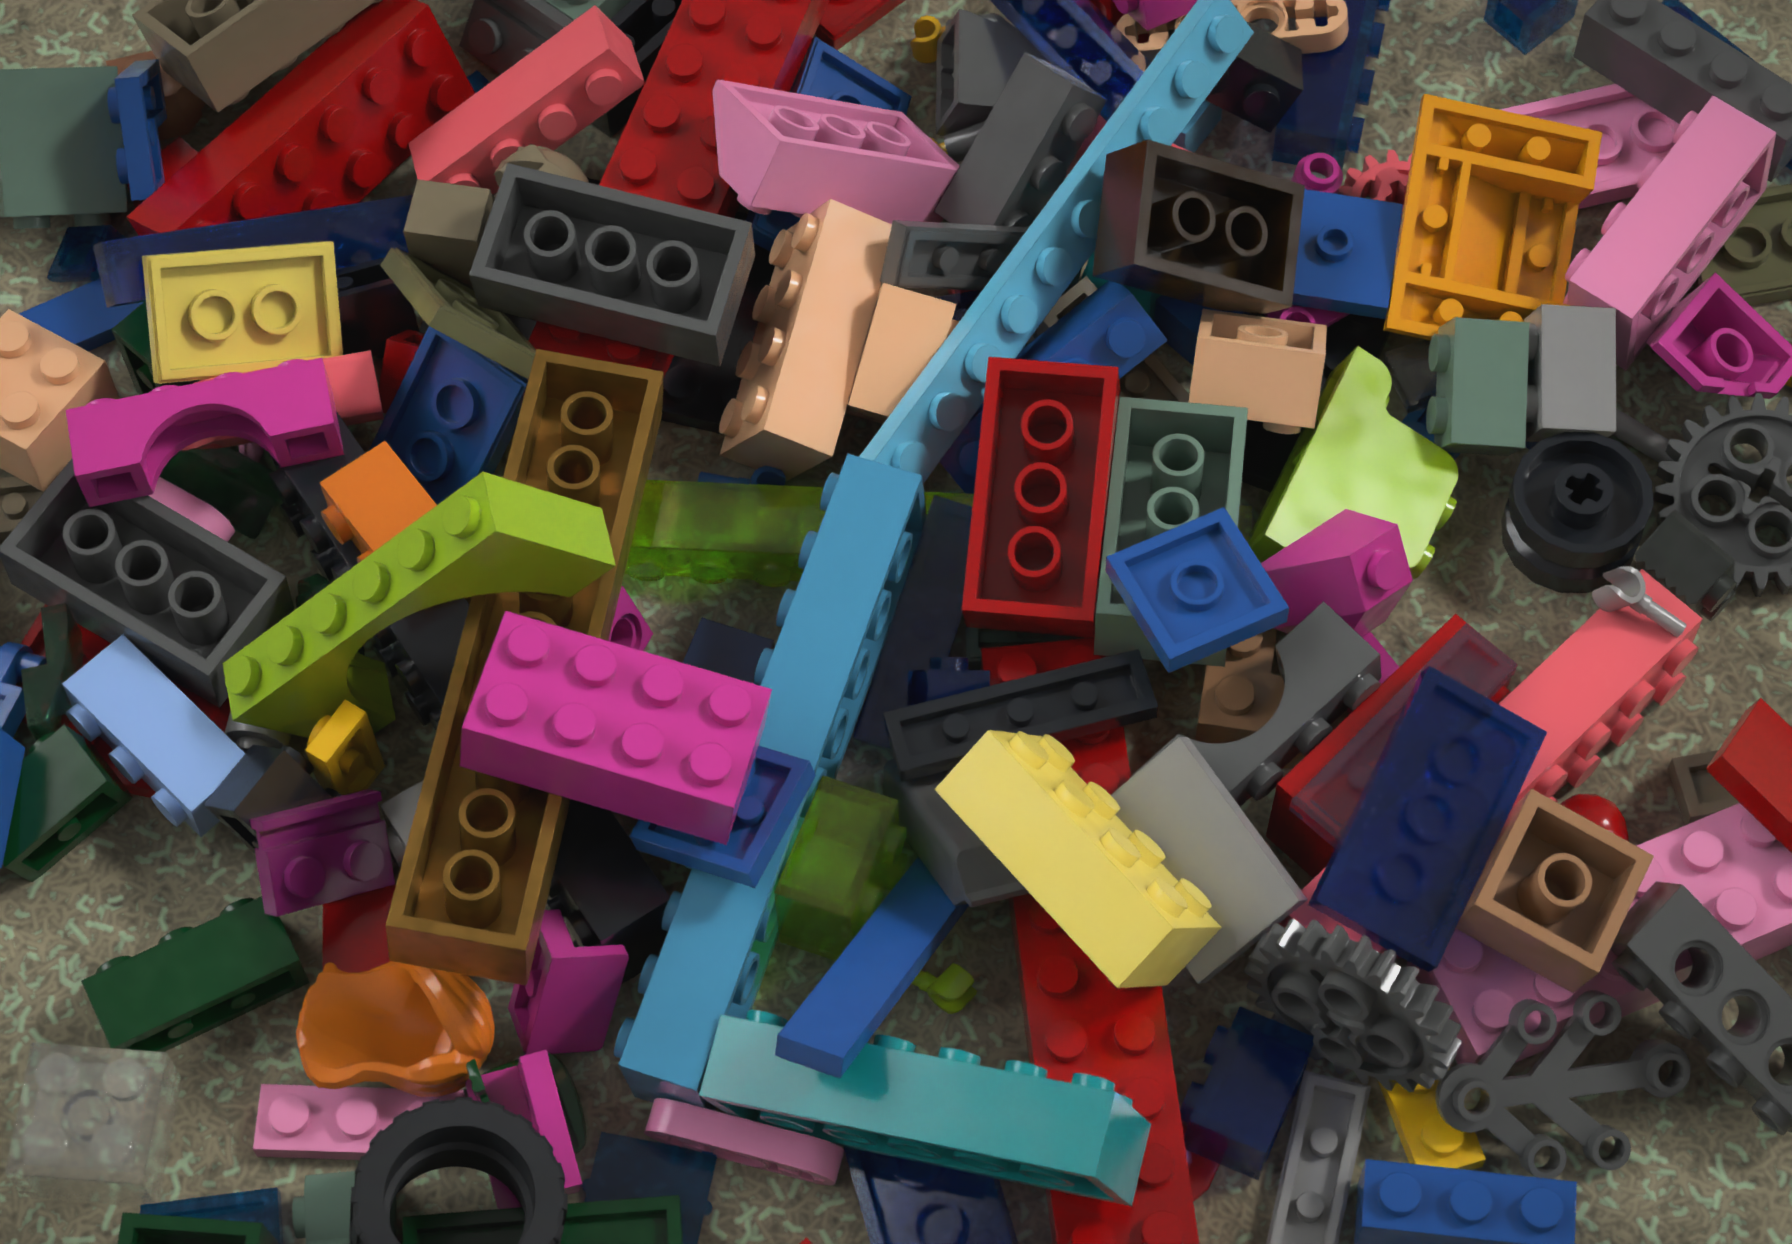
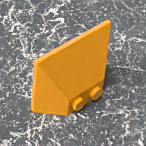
M1424 94L1420 102L1389 305L1383 331L1431 341L1432 336L1438 334V328L1455 317L1524 322V319L1541 304L1566 305L1563 304L1567 286L1565 274L1570 266L1579 204L1594 190L1602 132Z

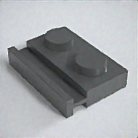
M474 0L459 46L499 74H502L574 20L544 0Z

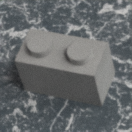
M1541 304L1524 319V322H1529L1526 441L1539 442L1563 432H1594L1605 437L1611 436L1616 432V308Z

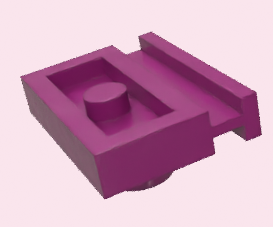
M365 789L250 819L251 829L256 830L259 846L255 848L265 914L278 917L395 884L386 822L380 819L378 802L382 801L381 791Z

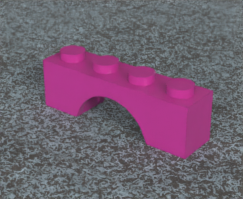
M322 358L312 360L292 359L282 362L273 368L248 373L228 372L209 381L184 386L164 385L153 389L149 393L121 399L100 398L89 402L85 406L66 410L74 474L89 507L154 494L158 478L172 457L188 445L210 437L235 436L250 440L268 451L281 468L344 455L333 390Z

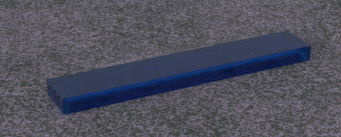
M413 195L100 242L93 245L106 306L109 308L146 302L142 256L332 241L334 242L336 270L384 258L391 247L394 249L398 247L409 253L403 231Z

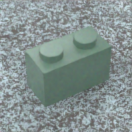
M1455 317L1438 328V334H1434L1431 338L1428 353L1430 371L1437 372L1436 396L1430 398L1426 413L1427 432L1435 434L1434 443L1451 453L1509 456L1525 448L1529 322Z

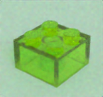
M822 775L774 891L781 943L834 961L838 959L879 907L885 889L891 891L904 874L908 856L901 851L905 842L907 828L899 826L898 800Z

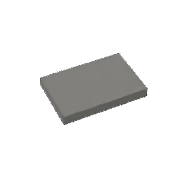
M1178 737L1111 794L1120 807V810L1115 815L1131 832L1139 830L1149 836L1165 854V859L1161 862L1163 866L1178 881L1183 878L1194 884L1204 893L1212 905L1208 913L1222 928L1185 966L1198 984L1207 983L1261 939L1264 932L1268 933L1274 924H1279L1308 900L1189 737Z

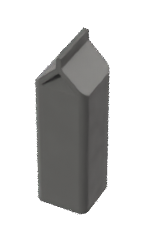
M894 759L889 760L884 765L883 810L954 906L968 904L971 908L1029 893L934 790L951 770L901 782Z

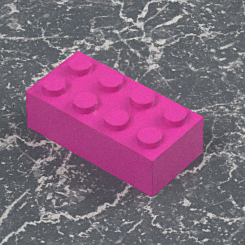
M505 611L462 725L460 767L727 845L763 734L772 689Z

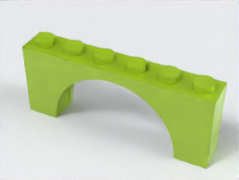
M481 472L222 663L232 720L309 738L317 722L326 715L332 716L346 699L367 712L373 733L375 734L394 721L396 717L385 663L357 652L369 639L406 616L461 598L503 592H538L572 597L616 566L602 508L493 474Z

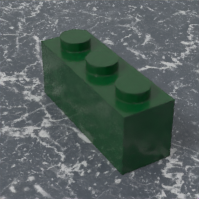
M262 896L257 899L244 898L226 906L218 917L195 928L181 927L164 935L159 940L158 945L133 957L119 956L102 964L94 975L81 980L109 1046L124 1071L310 983L280 917L265 914Z

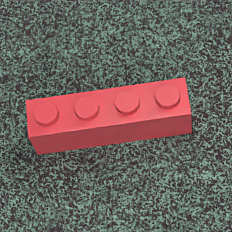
M594 5L409 142L417 179L487 188L494 195L499 189L494 175L501 161L515 153L519 146L526 147L534 144L555 150L645 84L632 41Z

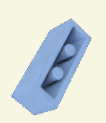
M122 634L62 683L72 705L66 714L72 724L86 739L92 742L99 736L113 749L108 756L127 780L135 784L142 778L156 792L151 796L153 803L173 825L177 827L185 821L202 837L220 822L204 806V803L245 753Z

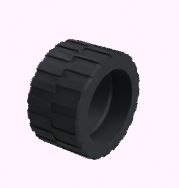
M456 1097L455 1100L446 1101L436 1099L425 1102L421 1107L410 1112L406 1110L393 1118V1123L375 1135L370 1141V1148L365 1156H361L355 1170V1185L351 1187L349 1244H400L392 1233L390 1224V1209L394 1197L414 1178L431 1170L444 1167H468L480 1170L495 1177L511 1190L524 1211V1230L518 1244H561L568 1203V1194L564 1190L565 1175L562 1165L557 1162L553 1154L554 1148L544 1135L541 1136L532 1127L533 1123L520 1114L515 1115L504 1109L505 1106L492 1101L488 1103L475 1101L471 1097Z

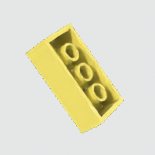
M988 730L934 790L1117 988L1167 986L1222 928L1208 913V910L1212 907L1208 898L1188 880L1181 878L1178 881L1163 866L1161 862L1165 859V854L1162 849L1139 830L1130 831L1115 815L1120 810L1115 799L1094 782L1086 784L1071 768L1075 762L1074 757L1058 740L1047 734L1042 737L1028 735L1022 731L1011 733Z

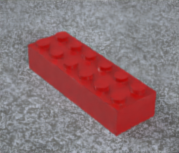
M382 0L371 4L348 20L338 33L330 36L134 209L127 216V219L151 255L316 242L336 223L337 218L344 212H349L411 155L409 142L473 96L475 91L428 4L417 0Z

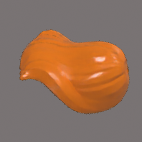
M393 961L365 972L348 973L341 971L334 963L329 962L325 964L323 971L318 974L315 984L309 987L305 995L303 1007L299 1012L296 1040L306 1076L318 1088L340 1089L365 1081L382 1082L412 1095L440 1097L458 1092L465 1087L466 1081L469 1079L466 1068L467 1062L475 1059L480 1070L494 1042L495 1023L489 1000L481 988L468 975Z

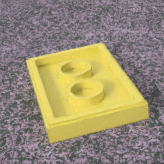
M332 241L142 256L154 383L204 380L215 378L228 372L244 373L277 367L282 362L292 359L312 360L343 355L334 242Z

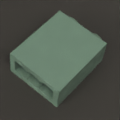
M117 66L0 69V217H13L14 229L51 227L50 215L74 214L75 226L111 225V213L127 212L126 186L120 183L116 165L117 148H123L121 124H113L111 122L107 101L108 88L115 87L114 78L118 76Z

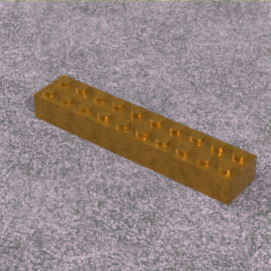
M536 349L503 478L602 508L616 566L570 598L538 592H503L471 597L386 922L390 961L527 986L571 799L460 767L462 725L505 611L609 641L662 417L663 371Z

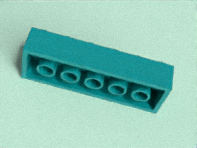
M748 1010L746 1019L726 1015L720 1016L699 1096L729 1115L817 1137L839 1146L1132 1206L1151 1123L1132 1107L1133 1100L1131 1098L1114 1092L1115 1084L1107 1079L1082 1073H1074L1071 1083L1047 1079L1048 1071L1046 1069L1016 1060H1007L1004 1070L981 1066V1057L967 1051L949 1047H941L938 1057L915 1053L916 1045L909 1041L881 1034L875 1035L873 1044L866 1043L842 1077L836 1078L775 1056L777 1035L788 1022L787 1019L759 1010Z

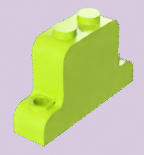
M1359 346L1329 374L1320 392L1315 429L1303 427L1247 543L1260 563H1262L1341 511L1349 509L1398 524L1413 579H1416L1425 570L1435 552V547L1429 544L1434 531L1437 532L1444 526L1456 507L1457 500L1451 497V494L1458 480V467L1453 457L1447 451L1388 413L1386 407L1390 401V396L1388 395L1392 387L1390 372L1382 361Z

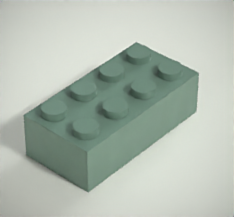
M1119 397L1096 605L1094 655L1112 656L1139 649L1142 659L1160 661L1106 573V557L1222 507H1225L1238 527L1248 408ZM1227 648L1191 664L1225 667Z

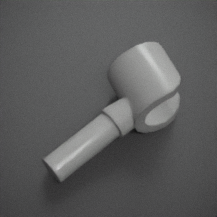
M1624 566L1603 573V577L1614 586L1605 585L1592 592L1594 602L1603 611L1612 612L1630 606L1677 638L1687 626L1686 623L1655 603L1650 596L1645 594L1644 578L1639 570L1634 567Z

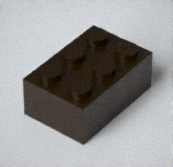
M1145 140L1106 154L1092 276L1223 312L1259 316L1292 307L1305 185L1152 140Z

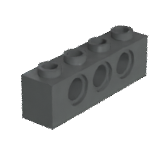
M1656 881L1628 911L1610 949L1617 956L1612 962L1613 967L1632 986L1641 991L1648 988L1664 1004L1659 1010L1661 1017L1677 1033L1687 1039H1691L1694 1036L1710 1052L1705 1061L1721 1079L1733 1087H1738L1741 1084L1756 1100L1752 1110L1764 1124L1780 1135H1784L1787 1131L1792 1132V998L1684 885ZM1687 949L1692 957V970L1687 979L1680 983L1675 974V963L1680 953ZM1734 998L1738 1005V1018L1736 1023L1729 1030H1726L1722 1022V1011L1725 1004ZM1780 1046L1784 1053V1065L1781 1072L1772 1078L1768 1066L1772 1052Z

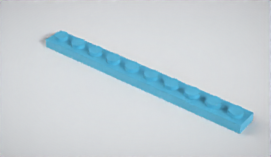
M1230 0L1196 1L859 457L922 475L923 483L926 481L984 402L988 357L1015 359L1094 252L1097 240L1106 154L1145 140H1152L1171 146L1253 35L1254 31Z

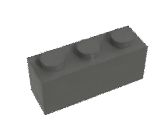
M1024 52L934 212L949 223L1030 227L1054 192L1064 181L1067 169L1085 138L1095 128L1097 117L1107 99L1060 67Z

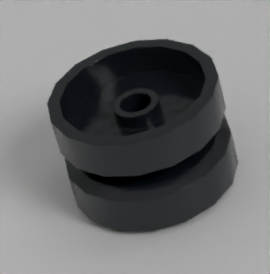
M1563 432L1540 440L1522 457L1514 475L1509 498L1501 519L1502 544L1513 565L1533 583L1556 592L1589 593L1605 585H1612L1611 582L1603 577V573L1619 567L1631 566L1654 505L1652 481L1641 460L1619 441L1594 432Z

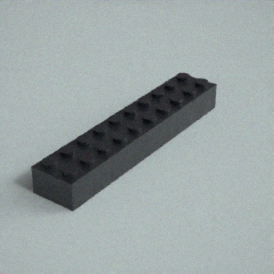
M338 412L337 418L344 455L282 468L273 458L277 470L268 474L275 491L283 504L279 505L282 514L298 538L306 535L314 548L310 551V554L320 573L329 584L357 565V557L362 554L351 539L342 545L332 534L321 515V511L326 509L328 505L319 482L365 454ZM465 598L438 604L413 613L389 625L373 636L376 641L373 644V649L378 659L385 663L386 672L391 678L398 674L400 675L408 689L405 692V697L416 717L423 726L431 722L436 731L469 609V603ZM571 799L545 910L560 909L563 919L575 939L573 941L574 947L623 945L629 959L622 985L642 972L650 954L659 956L668 933L662 930V919L670 896L611 811Z

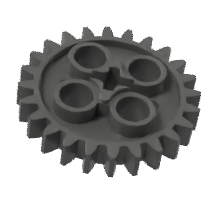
M1756 393L1750 410H1743L1737 398L1731 396L1726 405L1725 416H1721L1715 408L1707 405L1702 414L1704 428L1687 419L1681 430L1686 442L1677 439L1669 440L1665 452L1674 461H1660L1656 476L1668 483L1655 487L1653 500L1670 506L1658 513L1656 522L1657 525H1660L1671 512L1676 510L1735 559L1734 581L1737 584L1733 588L1734 591L1738 589L1742 579L1751 580L1755 597H1761L1767 580H1774L1782 595L1788 594L1792 585V489L1787 483V477L1792 475V415H1789V399L1783 396L1778 402L1775 411L1766 410L1762 394ZM1737 444L1751 445L1759 451L1762 460L1754 464L1739 462L1732 455L1730 448ZM1715 466L1720 469L1722 474H1711L1708 468ZM1757 487L1768 491L1767 496L1762 498L1759 503L1753 502L1748 498L1750 493L1752 494ZM1706 495H1717L1727 501L1731 511L1723 516H1713L1701 508L1698 500ZM1768 525L1776 527L1783 532L1787 543L1780 547L1766 546L1758 540L1755 529Z
M1290 919L1285 928L1276 923L1269 933L1264 932L1248 958L1250 961L1244 972L1251 979L1246 986L1247 989L1259 994L1255 1002L1257 1007L1274 1012L1269 1023L1272 1026L1288 1028L1292 1032L1288 1041L1292 1044H1307L1312 1048L1311 1058L1315 1061L1325 1057L1333 1062L1335 1071L1339 1074L1344 1073L1346 1068L1355 1071L1363 1084L1367 1085L1371 1077H1376L1381 1085L1392 1091L1396 1082L1409 1092H1413L1417 1084L1430 1089L1435 1080L1442 1081L1462 1044V1041L1456 1037L1461 1029V1025L1449 1019L1454 1010L1453 1007L1434 1000L1440 989L1434 985L1420 984L1415 979L1420 971L1417 967L1401 968L1394 963L1396 959L1395 951L1390 949L1380 954L1372 948L1371 940L1366 935H1363L1356 942L1350 940L1347 932L1340 925H1337L1332 934H1329L1317 920H1311L1308 927L1305 928L1295 919Z

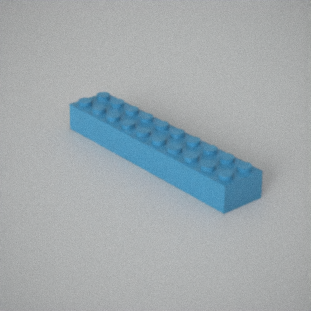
M847 453L840 475L830 473L826 480L820 501V510L826 511L819 531L809 530L803 541L798 567L804 569L796 591L788 588L782 597L776 618V626L782 628L774 650L767 647L763 650L754 675V684L772 689L765 727L759 746L810 761L816 776L755 888L685 866L691 869L683 893L674 891L664 911L662 930L668 933L659 956L655 954L648 956L640 975L638 993L644 994L637 1016L635 1019L627 1017L624 1020L614 1047V1057L620 1058L618 1066L634 1097L652 1103L656 1098L670 1099L715 1111L716 1106L700 1097L699 1093L721 1015L746 1019L748 1010H752L928 526L922 475Z

